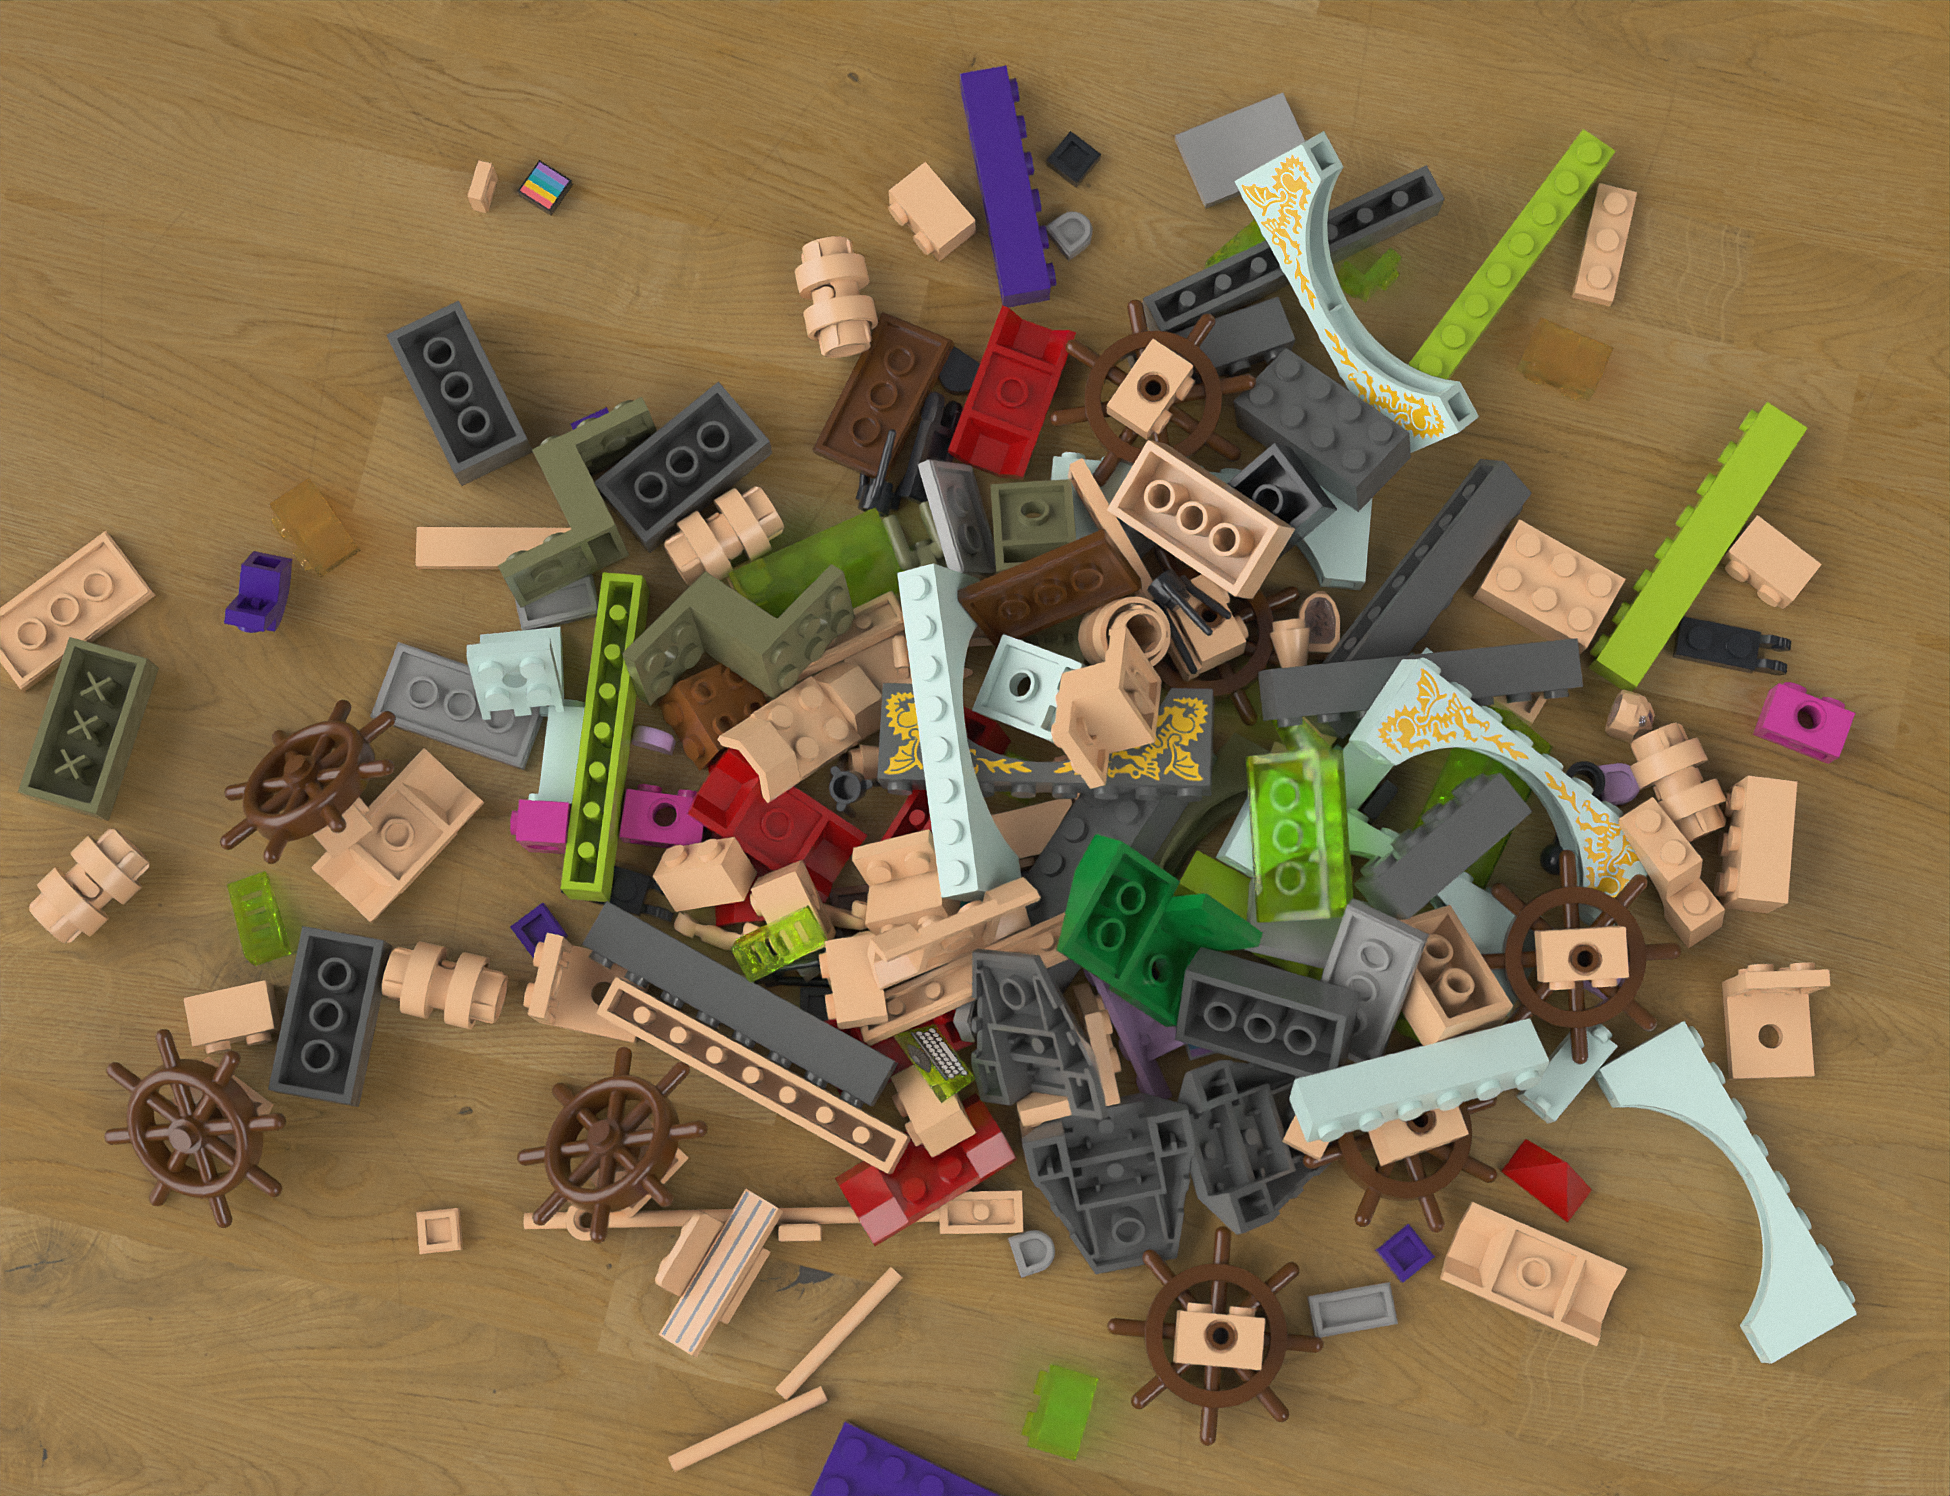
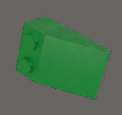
M1095 834L1075 869L1056 951L1114 989L1121 991L1181 881L1123 841Z

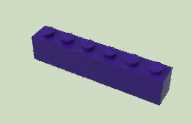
M1007 66L960 73V91L1002 305L1009 308L1050 300L1051 287L1056 286V276L1053 263L1045 262L1043 250L1049 249L1045 225L1038 226L1036 213L1042 211L1038 188L1031 189L1029 176L1034 175V166L1031 152L1023 151L1021 139L1027 138L1024 116H1016L1014 102L1020 101L1016 78L1009 79Z

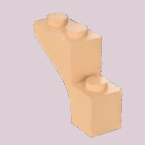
M1652 797L1620 817L1619 826L1661 897L1664 906V918L1688 949L1720 929L1723 924L1725 909L1700 879L1703 859L1657 801Z

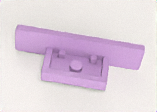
M1152 968V975L1157 981L1159 977L1155 968ZM1084 969L1090 984L1097 988L1099 995L1101 994L1111 1023L1120 1037L1119 1047L1123 1056L1128 1061H1131L1137 1073L1136 1082L1140 1092L1164 1099L1172 1097L1155 1059L1187 1044L1175 1040L1177 1026H1163L1108 989L1110 985Z

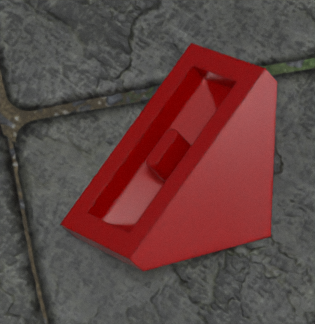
M1527 1139L1523 1140L1500 1171L1566 1223L1569 1222L1592 1191L1567 1162Z

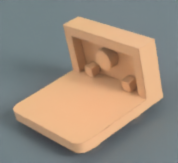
M700 1210L696 1211L683 1225L681 1236L670 1254L662 1260L655 1283L682 1297L724 1224ZM762 1247L719 1321L728 1325L768 1258L770 1251Z

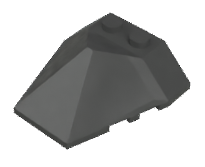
M976 949L973 951L972 997L978 999L977 1016L972 1019V1031L977 1033V1049L971 1052V1064L980 1100L1011 1106L1031 1092L1066 1096L1071 1115L1101 1120L1108 1117L1106 1099L1096 1056L1041 957L1034 954Z
M1219 1060L1185 1073L1178 1103L1187 1105L1193 1130L1195 1152L1191 1160L1190 1174L1197 1197L1238 1235L1272 1222L1280 1214L1279 1210L1290 1199L1296 1198L1303 1191L1302 1187L1313 1176L1320 1175L1331 1163L1314 1169H1308L1303 1164L1305 1153L1282 1142L1296 1115L1289 1100L1294 1081L1302 1077L1251 1062L1242 1063L1233 1062L1232 1060Z
M1141 1092L1119 1097L1120 1103L1107 1106L1108 1117L1103 1120L1070 1115L1045 1121L1022 1138L1031 1180L1043 1192L1050 1203V1208L1056 1217H1059L1064 1223L1071 1239L1095 1274L1145 1265L1142 1255L1148 1249L1155 1250L1164 1261L1177 1258L1184 1218L1186 1191H1188L1190 1182L1191 1160L1195 1152V1140L1187 1105Z

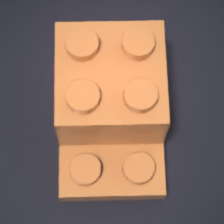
M1127 627L1111 631L1109 649L1105 652L1106 662L1062 673L1060 690L1056 694L1055 723L1051 727L1053 741L1057 747L1063 749L1070 759L1075 773L1082 776L1090 789L1106 785L1110 753L1155 742L1162 680Z
M929 829L853 848L852 861L869 886L865 924L871 933H875V936L910 923L918 932V929H921V925L933 917L943 916L945 919L959 913V900L941 898L934 839Z

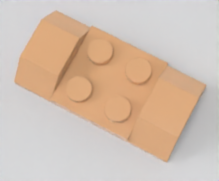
M839 661L815 676H810L753 712L749 718L720 735L717 740L722 746L738 749L759 775L763 798L769 803L880 730L882 694L859 665Z
M423 748L368 807L370 811L365 814V817L374 829L335 859L326 852L311 868L348 900L368 921L373 923L400 893L402 894L457 835L458 830L484 802Z
M1024 877L986 891L983 901L976 900L966 904L959 910L958 914L945 919L943 916H936L927 920L921 925V929H918V932L910 923H907L871 938L867 955L879 990L1030 928L1031 925L1025 906L1040 900L1037 890Z
M1471 1202L1459 1222L1445 1257L1441 1280L1550 1328L1597 1346L1600 1340L1601 1325L1614 1291L1625 1276L1627 1268Z

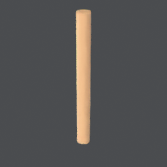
M890 1267L775 1388L776 1391L788 1400L901 1281L902 1277Z
M819 1386L669 1456L668 1459L674 1472H677L827 1402L828 1399L822 1386Z

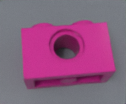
M1791 682L1778 683L1767 694L1753 735L1826 764H1830L1838 759L1855 713L1844 709L1845 704L1839 700L1829 697L1818 699L1806 694L1807 689ZM1798 711L1806 712L1811 716L1813 721L1812 729H1806L1799 724L1797 719Z
M638 784L637 790H626L619 835L623 843L671 848L675 845L685 846L705 842L707 827L687 815L697 791L680 789L677 795L661 793V787L648 784ZM663 808H672L677 812L674 823L667 827L657 825L655 817L658 811Z
M519 800L518 810H513L511 814V835H516V841L528 852L565 854L572 805L569 802Z

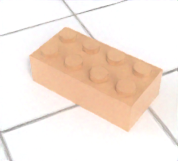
M1148 440L1107 508V511L1235 597L1249 599L1254 598L1295 528L1169 445Z

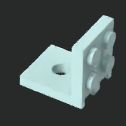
M560 627L480 635V644L467 645V661L483 720L491 719V711L514 709L515 717L532 715V707L555 705L556 712H564L563 637Z
M1003 634L972 710L1054 743L1051 727L1055 723L1057 711L1056 694L1060 690L1062 673L1087 666ZM1029 676L1031 680L1030 689L1025 695L1019 697L1017 693L1018 684L1023 678Z

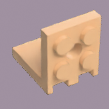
M547 933L545 943L539 941L534 954L533 966L538 967L535 983L529 982L525 992L524 1007L529 1008L528 1015L541 1024L636 1044L637 1036L596 1014L599 1005L593 999V992L600 984H612L615 977L624 979L648 992L649 984L645 989L624 977L628 971L627 969L616 963L609 969L589 958L592 952L591 949L573 946L564 936Z
M1811 962L1789 964V967L1779 968V971H1774V964L1749 965L1748 969L1738 970L1737 976L1722 982L1729 1080L1815 1076L1808 994L1830 986L1829 969L1815 970V963ZM1764 1025L1771 1026L1778 1032L1779 1041L1774 1048H1766L1759 1041V1031Z
M1089 983L1072 986L1081 1029L1096 1056L1106 1105L1120 1103L1114 1073L1121 1072V1066L1117 1050L1113 1047L1110 1034H1113L1108 1010L1104 1007L1101 994L1093 995ZM1031 1092L1015 1103L1023 1127L1071 1115L1066 1096Z

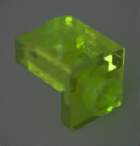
M1390 247L1365 275L1346 260L1340 266L1337 278L1340 280L1339 284L1349 296L1353 298L1359 297L1366 303L1379 288L1385 292L1400 276L1397 268L1402 257Z

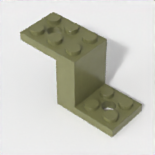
M642 397L634 401H623L615 406L613 411L599 418L586 419L576 429L561 436H551L545 439L540 446L532 449L572 530L565 533L558 532L552 534L543 541V544L528 551H517L511 554L506 559V562L498 565L520 608L629 556L619 531L591 476L616 465L657 432Z
M1071 479L991 484L996 574L1076 540ZM1029 513L1041 514V516L1037 518L1025 517V515ZM1081 614L1020 639L1023 642L1084 664V657L1078 641ZM1029 676L1023 678L1018 684L1017 693L1019 697L1025 695L1030 689L1031 680Z
M831 564L776 619L705 571L622 653L638 698L651 706L660 696L669 692L673 683L687 669L692 668L699 661L703 652L718 660L773 699L777 698L784 690L790 689L797 682L799 675L812 662L822 657L826 647L838 635L844 634L855 619L844 572Z

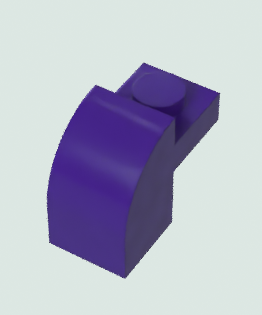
M253 551L241 564L239 594L226 608L224 624L237 626L239 630L248 633L264 632L265 630L275 632L282 620L290 590L293 559Z

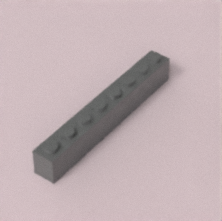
M1427 165L1328 211V243L1332 264L1438 215L1445 198ZM1266 240L1144 297L1142 304L1146 323L1150 331L1175 333L1195 326L1201 316L1206 313L1212 314L1215 318L1224 316L1290 285V282L1281 270L1280 264Z
M1480 459L1322 664L1407 656L1416 643L1427 635L1430 629L1429 626L1439 613L1450 605L1453 595L1462 583L1473 575L1476 565L1485 553L1497 544L1502 531L1512 519L1520 514L1523 504L1532 494L1504 461ZM1355 711L1341 713L1342 721L1317 723L1316 715L1305 716L1321 734L1341 739L1354 730L1358 724V719H1355Z
M1578 638L1259 671L1263 721L1277 719L1278 727L1303 725L1302 717L1316 715L1317 723L1342 721L1341 713L1355 711V719H1363L1401 660L1420 659L1421 657L1436 664L1441 669L1439 675L1449 683L1456 682L1472 693L1470 699L1478 706L1494 705L1493 697L1506 695L1507 703L1532 701L1531 693L1542 691L1544 692V699L1569 697L1568 689L1583 687Z
M606 901L582 944L592 950L589 956L592 960L611 969L614 963L627 969L628 971L624 976L626 979L645 989L649 982L661 988L663 992L660 998L682 1009L685 1002L699 1010L696 1018L716 1029L720 1023L729 1026L735 1030L731 1036L735 1040L752 1049L756 1042L771 1050L767 1056L769 1059L788 1069L792 1062L807 1070L803 1076L805 1079L823 1089L826 1088L828 1083H831L843 1090L839 1098L859 1109L863 1107L864 1103L875 1106L898 1064L893 1059Z

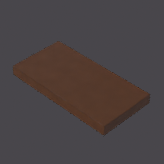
M882 312L878 319V325L871 333V347L861 353L813 451L816 455L876 479L888 432L890 429L896 430V437L885 477L886 481L921 413L925 398L930 395L954 347V343L949 338Z
M1105 528L959 589L957 592L960 604L997 649L1003 634L1018 640L1141 590L1142 583L1139 575Z

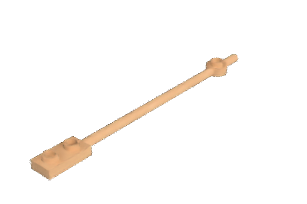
M1022 1191L964 1192L916 1222H940V1234L1023 1233ZM573 1205L569 1207L567 1212H557L543 1226H538L533 1222L532 1215L534 1212L524 1213V1229H568L573 1237L583 1241H592L590 1239L591 1227L585 1228L581 1224V1217L586 1212L577 1209ZM852 1207L779 1208L783 1210V1213L776 1225L860 1223ZM733 1209L639 1210L631 1219L622 1211L610 1213L608 1228L680 1227L698 1210L725 1224Z

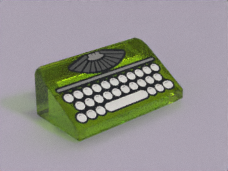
M936 1025L901 1032L894 1036L904 1054L941 1103L975 1080L973 1074Z

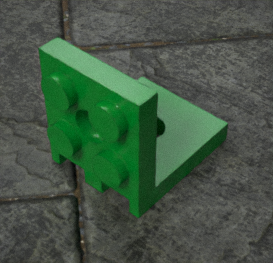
M1207 893L1172 897L1121 991L1111 986L1108 989L1163 1026L1176 1027L1185 971L1200 947L1215 951L1258 948L1263 932ZM1154 961L1160 972L1157 981L1152 975V964Z

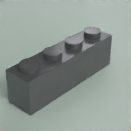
M1275 297L1215 318L1214 327L1199 348L1211 360L1218 376L1229 374L1230 377H1235L1247 373L1252 369L1251 365L1266 361L1267 364H1271L1285 348L1292 351L1295 337L1280 299ZM1194 326L1174 334L1187 338ZM1136 354L1129 356L1127 359L1131 369L1137 362ZM1193 369L1191 378L1195 380L1194 384L1202 383Z

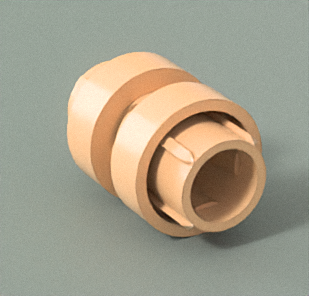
M826 237L806 244L802 248L803 254L801 257L803 264L795 269V276L800 297L813 300L814 304L803 312L808 338L819 341L821 354L828 358L848 357L868 350L871 347L870 342L872 340L870 330L878 325V319L873 298L860 295L859 291L869 284L864 256L854 253L852 242L846 237Z
M755 486L743 494H740L736 488H733L714 500L719 513L717 512L704 520L700 513L695 511L676 523L679 532L666 539L663 546L688 586H691L705 571L719 581L734 573L729 560L731 561L743 553L750 562H753L772 550L769 541L780 535L785 527L776 509L761 487Z
M1142 597L1116 599L1092 609L1084 615L1079 626L1078 641L1083 656L1091 665L1106 662L1105 652L1109 649L1111 631L1127 627L1152 666L1160 662L1168 650L1171 638L1169 621L1162 609L1151 600Z
M1675 722L1632 741L1631 749L1637 763L1630 766V769L1639 789L1642 790L1654 786L1653 790L1658 800H1661L1658 804L1688 842L1697 840L1725 827L1726 820L1719 805L1727 800L1717 778L1703 782L1704 779L1699 769L1695 768L1708 761L1698 737L1689 740L1683 726Z
M116 828L108 829L97 840L88 835L70 852L77 862L73 868L65 873L58 867H54L37 884L42 893L30 904L29 910L44 928L64 944L71 943L81 932L92 936L109 919L102 908L112 898L124 905L142 888L137 878L149 868V860Z
M419 941L414 950L402 947L393 949L384 972L382 995L388 996L389 999L400 1001L401 1013L427 1019L433 1009L436 1008L444 1010L445 1024L469 1030L473 1028L476 1020L491 1024L497 1022L507 993L508 975L503 974L501 971L490 969L489 957L463 952L458 961L453 962L446 960V947Z

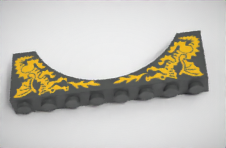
M883 683L877 779L883 789H888V793L894 795H910L913 790H927L913 685L911 683ZM1171 688L1159 707L1155 742L1110 753L1106 785L1092 789L1089 788L1080 774L1075 773L1070 760L1062 762H1033L1009 758L985 749L967 738L973 767L983 797L994 796L995 791L1011 792L1012 796L1018 798H1032L1036 796V792L1052 793V796L1055 798L1073 799L1077 797V793H1094V798L1114 800L1119 798V794H1135L1136 799L1144 801L1159 800L1160 795H1177V799L1180 801H1200L1202 796H1211L1213 689Z

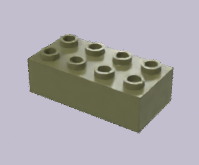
M69 637L18 793L34 801L109 821L159 668L147 658Z

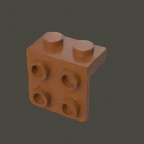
M722 663L677 682L658 703L665 721L672 726L683 744L686 755L693 760L699 771L713 765L729 748L722 746L717 740L720 735L768 704L759 688Z

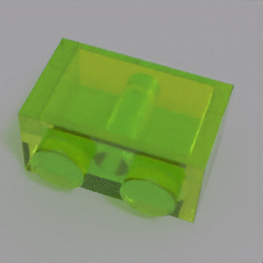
M1050 1363L1047 1371L1039 1369L1032 1393L1040 1396L1035 1412L1027 1411L1021 1435L1028 1437L1026 1446L1076 1461L1099 1378Z

